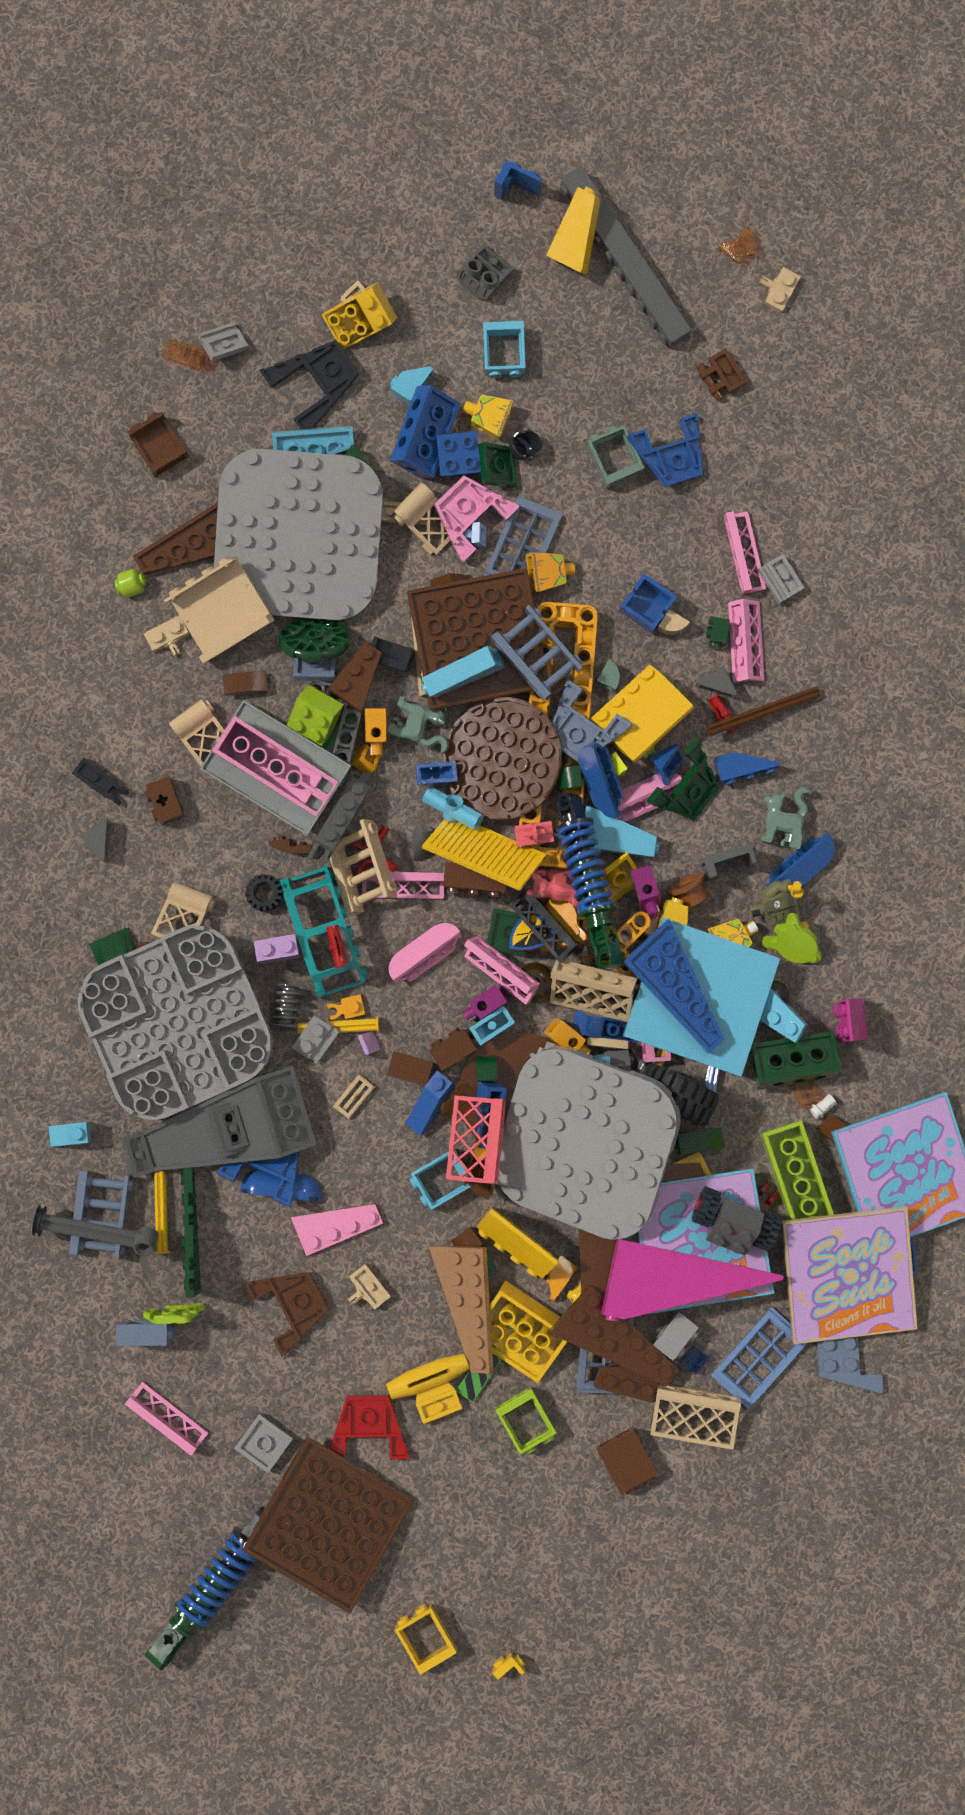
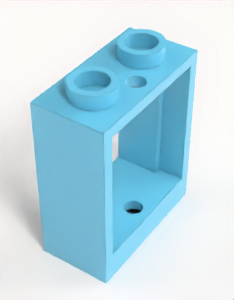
M524 321L483 322L485 376L490 378H499L501 375L520 377L521 374H525ZM518 335L520 365L490 366L489 336Z
M449 1151L412 1172V1178L409 1179L415 1190L420 1189L422 1193L420 1199L426 1208L429 1206L431 1210L471 1187L468 1184L466 1186L462 1185L433 1202L419 1174L447 1159ZM460 1162L454 1165L459 1175L466 1171Z

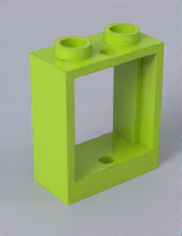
M532 1387L495 1407L497 1415L519 1454L525 1453L527 1455L533 1452L539 1443L543 1442V1444H546L555 1438L553 1435L556 1434V1430ZM532 1399L548 1429L521 1444L505 1414Z

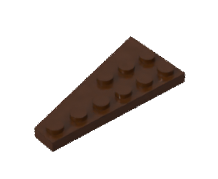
M218 503L133 555L132 557L143 574L146 575L215 557Z
M590 1285L587 1286L547 1332L664 1386H667L680 1371L626 1319L619 1318L618 1322L606 1320V1315L601 1314L604 1298Z

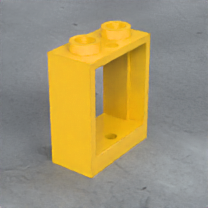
M424 1604L418 1607L414 1615L410 1617L408 1615L403 1616L395 1625V1632L420 1675L457 1653V1647L432 1604L429 1606ZM430 1614L446 1645L421 1660L404 1629Z

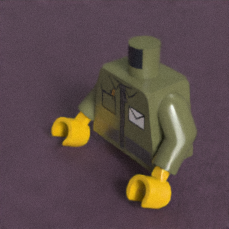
M790 879L782 882L773 881L768 887L759 892L760 903L749 906L752 918L763 915L766 924L774 926L786 923L789 913H795L799 918L796 898H801L803 895L802 884L796 881L792 885ZM801 922V924L804 927H806L807 929L809 928V924L807 922Z

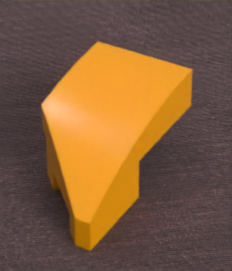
M562 1255L559 1256L558 1264L548 1273L547 1277L551 1293L550 1300L552 1301L556 1299L578 1268Z

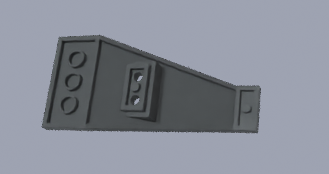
M293 1066L252 1078L141 1132L121 1138L133 1178L161 1170L276 1159L317 1145ZM227 1114L230 1116L229 1122L225 1120ZM233 1134L236 1136L235 1142L231 1140Z

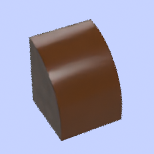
M829 1114L817 1130L835 1144L831 1131L847 1125L832 1114Z
M471 1226L451 1240L454 1246L479 1247L483 1244Z

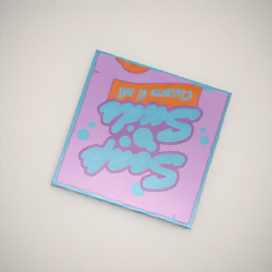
M947 1092L936 1094L831 1131L857 1212L906 1206L910 1237L965 1218V1147Z
M753 1169L661 1183L659 1188L660 1194L653 1215L637 1232L640 1244L771 1273L767 1251L752 1245L744 1256L722 1246H717L706 1241L707 1227L691 1221L692 1213L695 1209L694 1206L704 1186L722 1193L719 1206L726 1198L760 1212ZM773 1283L652 1313L774 1294Z

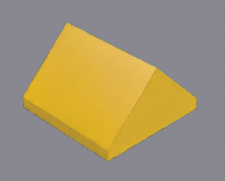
M627 852L604 870L607 874L601 878L609 882V886L604 888V890L612 892V896L608 900L613 899L614 903L633 889L631 870H635L637 867Z

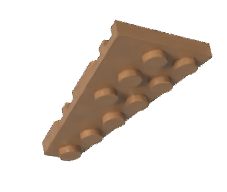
M428 1246L471 1373H493L487 1247Z

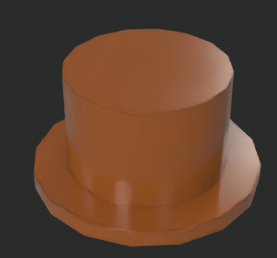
M696 872L680 879L668 889L669 895H677L678 899L684 901L683 905L688 906V908L701 903L709 895L702 882L706 877L705 873Z

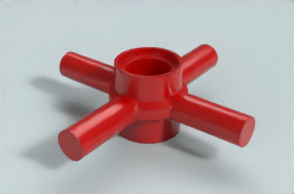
M382 825L378 832L380 843H382L390 830L385 825ZM359 840L350 843L351 846L360 852L368 848L367 843L363 844ZM369 857L363 859L354 872L353 877L365 872L368 865L373 864L372 859ZM386 858L389 870L396 872L399 866Z

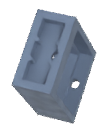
M121 1321L116 1324V1346H167L176 1337V1326H172V1324H154L150 1321Z

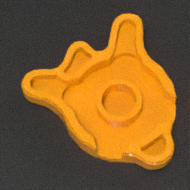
M550 898L546 904L549 911L576 941L580 943L586 942L588 935L580 926L577 908L568 901H556ZM557 943V946L567 947L565 943ZM545 946L540 948L543 952H549Z

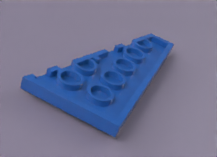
M667 919L623 962L700 1046L710 1054L724 1040V1037L701 991L700 984L687 956H685L679 938L674 932L670 919Z

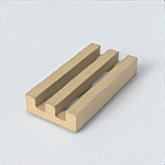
M596 1037L587 1038L588 1046L630 1050L629 1041Z
M359 1074L333 1107L350 1119L375 1087ZM359 1080L363 1082L343 1108H341L339 1105ZM365 1086H368V1090L359 1099V1101L355 1104L351 1111L347 1113L346 1109L355 1100V1098L359 1095Z

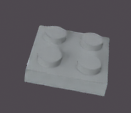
M259 1413L234 1449L269 1473L293 1437Z

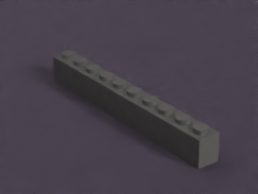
M580 166L561 178L560 190L565 198L569 197L572 201L578 187L583 190L585 187L591 188L596 191L595 196L601 198L594 242L598 247L601 246L605 251L604 256L609 263L612 262L615 266L614 270L618 278L624 279L627 284L625 287L628 293L636 297L638 308L641 312H646L650 326L653 329L656 327L660 333L658 336L662 344H667L669 348H672L689 337L691 328L583 167Z

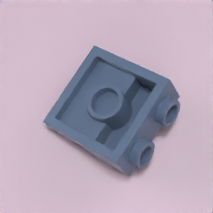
M299 657L294 658V681H334L336 658L330 660L323 658L317 662L302 661Z

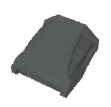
M484 243L458 270L457 277L461 285L476 298L487 300L496 288L512 274L515 268L513 266L510 267L489 250Z

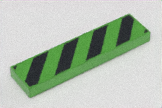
M493 1354V1372L502 1360L495 1354ZM469 1369L457 1387L456 1392L473 1403L492 1373H471Z

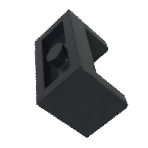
M374 636L371 646L382 653L379 664L409 673L416 650Z

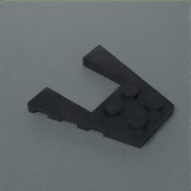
M337 340L314 348L305 354L296 355L287 361L278 362L269 368L259 370L270 387L273 388L305 365L326 395L293 419L300 430L313 429L360 375Z

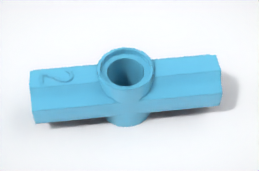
M431 786L426 790L422 802L441 811L445 820L449 822L459 821L473 830L480 826L484 817L483 814L464 805L463 799L460 796L446 795Z

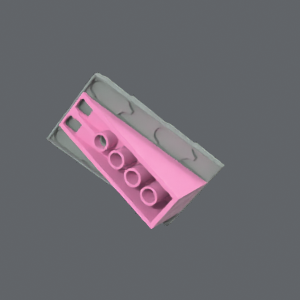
M243 700L200 767V770L295 829L308 835L351 765Z

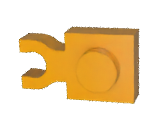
M361 994L341 999V1005H327L328 1009L336 1008L337 1010L336 1015L330 1016V1020L337 1019L343 1014L345 1019L366 1015Z

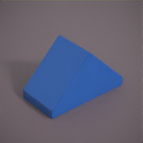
M679 744L671 745L649 755L654 772L664 785H668L684 761Z
M456 761L415 764L417 785L432 787L458 782Z

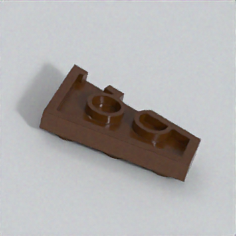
M365 641L329 686L328 691L362 714L364 703L369 694L382 653Z
M615 1364L599 1366L593 1386L601 1390L653 1403L659 1383Z

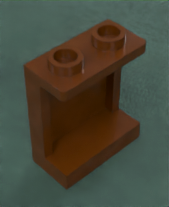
M163 412L151 414L147 418L148 420L143 423L134 424L127 432L154 477L189 457Z
M633 1427L596 1446L621 1495L624 1493L626 1495L631 1494L637 1490L636 1486L643 1482L646 1485L656 1479L655 1476L658 1473Z

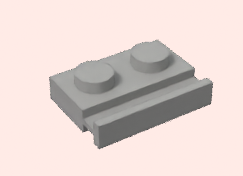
M235 322L200 333L198 337L199 341L201 340L203 343L202 346L211 362L245 351L248 348V344L240 330L236 328Z
M784 554L757 570L778 604L804 589L803 584Z
M315 1013L293 1043L292 1048L317 1064L338 1035L340 1029L335 1028L331 1023Z

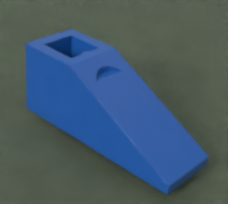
M736 752L713 759L719 784L725 782V785L737 783V779L742 777L745 780L756 778V774L764 772L765 775L777 772L776 768L780 766V762Z
M576 1010L572 1029L585 1036L636 1043V1040L623 1036L627 1022Z

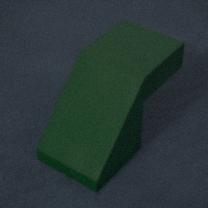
M722 1127L678 1134L676 1139L678 1155L725 1147Z

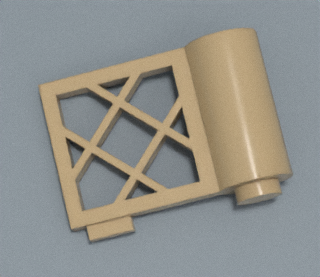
M420 483L393 511L395 515L393 519L400 526L406 525L424 543L421 547L429 555L432 553L437 555L451 539L449 535L444 539V534L448 533L444 532L441 518H430V508L438 499L426 485ZM426 513L427 518H422L423 515ZM419 520H427V532H419L414 525ZM430 520H441V532H430ZM430 534H441V544L437 548L430 543Z
M202 699L169 722V725L200 766L203 764L201 760L202 751H211L203 749L204 737L214 738L217 742L220 731L221 733L224 731L223 727L211 713L214 708L208 700L203 702ZM211 722H214L218 727L217 736L205 735L206 726ZM203 729L202 734H197L200 730ZM192 736L202 737L200 748L191 747L187 740ZM194 750L200 751L199 756Z
M174 881L151 932V936L157 939L164 936L157 931L160 926L168 924L171 932H173L174 929L171 922L181 918L185 927H187L188 924L184 917L191 914L199 918L196 923L189 926H201L205 915L208 912L211 913L214 908L215 901H213V896ZM171 906L178 909L180 915L169 918L166 913L168 907Z

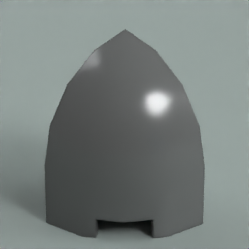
M414 827V861L422 860L430 854L429 851L422 848V844L434 832V828Z

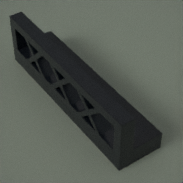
M528 888L510 904L511 908L558 962L562 963L572 952L579 955L584 950L539 898L527 894ZM526 899L529 902L528 911H520L518 906ZM532 915L541 916L540 925H533L531 923ZM544 929L553 930V939L544 938ZM557 943H565L568 947L561 955L556 952Z

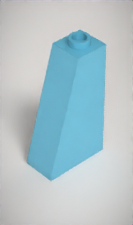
M486 646L422 677L424 682L422 688L426 695L436 698L506 667L498 649Z
M586 806V818L594 819L596 831L588 839L596 838L598 840V844L590 849H599L601 852L622 855L627 852L629 856L653 859L654 854H658L660 842H656L657 836L617 818L607 817L601 811Z

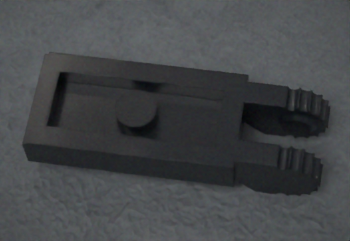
M83 757L72 772L73 775L103 797L109 798L118 806L122 802L109 793L112 788L115 787L126 796L129 793L115 779L85 757Z

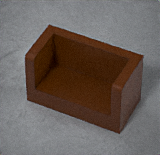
M393 1051L387 1075L425 1086L429 1081L434 1063Z

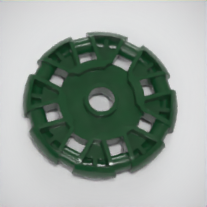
M309 618V620L305 621L302 619L288 624L285 629H282L278 636V644L286 655L295 659L299 657L302 661L310 662L321 661L323 658L328 660L342 655L345 650H348L352 642L351 633L345 625L335 620L329 621L326 619Z

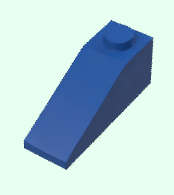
M436 1071L423 1088L405 1124L422 1136L460 1087L445 1075Z
M479 1081L477 1097L505 1100L507 1088L498 1082ZM483 1103L477 1108L483 1117L490 1112L491 1103ZM477 1114L478 1123L481 1120V1117ZM485 1122L477 1127L481 1138L488 1133L489 1127ZM482 1143L478 1145L479 1148H486Z

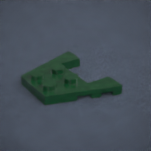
M694 737L683 751L694 764L673 790L672 794L669 796L663 789L656 787L647 799V803L693 820L698 817L719 788L712 768L707 764L706 760L708 758L706 753L702 751V743L699 739Z

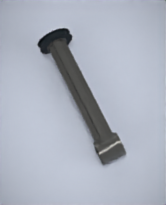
M41 1205L36 1210L32 1224L33 1236L35 1233H38V1237H40L43 1230L133 1247L134 1251L141 1256L153 1254L159 1236L158 1232L151 1227H142L136 1232L47 1214V1207L45 1206L42 1209Z

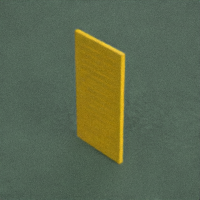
M445 819L422 844V848L519 891L522 890L523 886L547 855L529 846L517 847L515 840L485 827L479 826L476 830H473L459 821L449 822Z

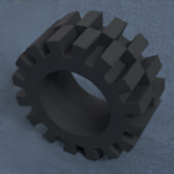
M265 874L254 876L255 878L250 879L249 884L246 885L245 892L247 902L254 909L261 912H269L277 908L283 898V888L275 877ZM267 885L272 889V896L269 900L261 901L258 899L256 892L260 886Z

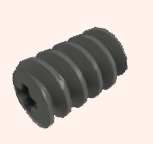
M278 984V987L282 988L283 991H278L276 994L282 998L275 1000V1003L280 1005V1007L273 1009L278 1015L272 1016V1019L277 1021V1023L272 1025L295 1028L297 1025L292 1020L298 1019V1016L293 1014V1012L300 1011V1008L296 1007L295 1004L302 1001L296 998V996L303 995V992L298 990L299 987Z

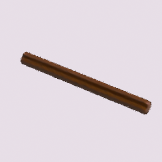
M813 687L707 726L708 732L713 736L820 697L818 687Z

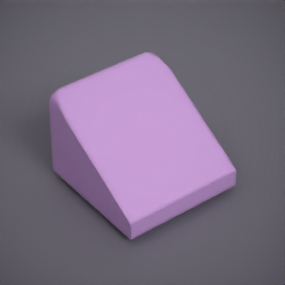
M373 1031L359 1035L358 1038L366 1055L380 1050Z

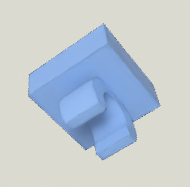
M480 522L472 523V530H465L464 536L468 541H472L471 543L475 546L486 547L487 527Z

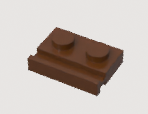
M474 1156L470 1159L468 1168L477 1162ZM480 1164L471 1170L475 1178L483 1179L484 1169ZM463 1182L464 1186L468 1184L471 1186L472 1191L487 1200L493 1195L495 1184Z

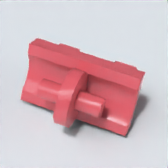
M551 821L514 826L517 847L554 842Z

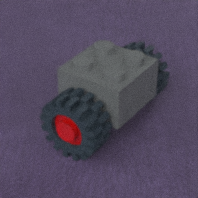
M707 1186L703 1187L694 1206L695 1209L693 1210L691 1221L708 1228L706 1241L744 1256L752 1245L765 1251L772 1249L781 1228L782 1216L767 1210L762 1213L726 1198L719 1206L722 1193Z

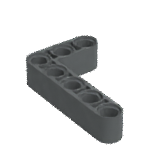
M319 680L309 683L312 687H321L322 692L331 697L332 693L328 691L331 683ZM339 699L337 701L344 704L333 755L336 757L346 755V763L351 765L366 701L361 714ZM349 716H356V723L352 725L346 723V719ZM350 735L352 741L349 744H343L341 742L343 736ZM350 768L336 790L345 787Z

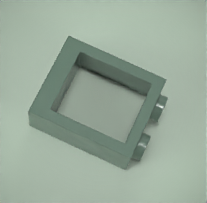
M619 425L613 426L608 429L607 433L602 435L597 433L591 436L587 442V448L606 489L644 473L645 468L635 448L627 439L629 433L625 425L620 427ZM621 437L633 465L607 475L595 448Z

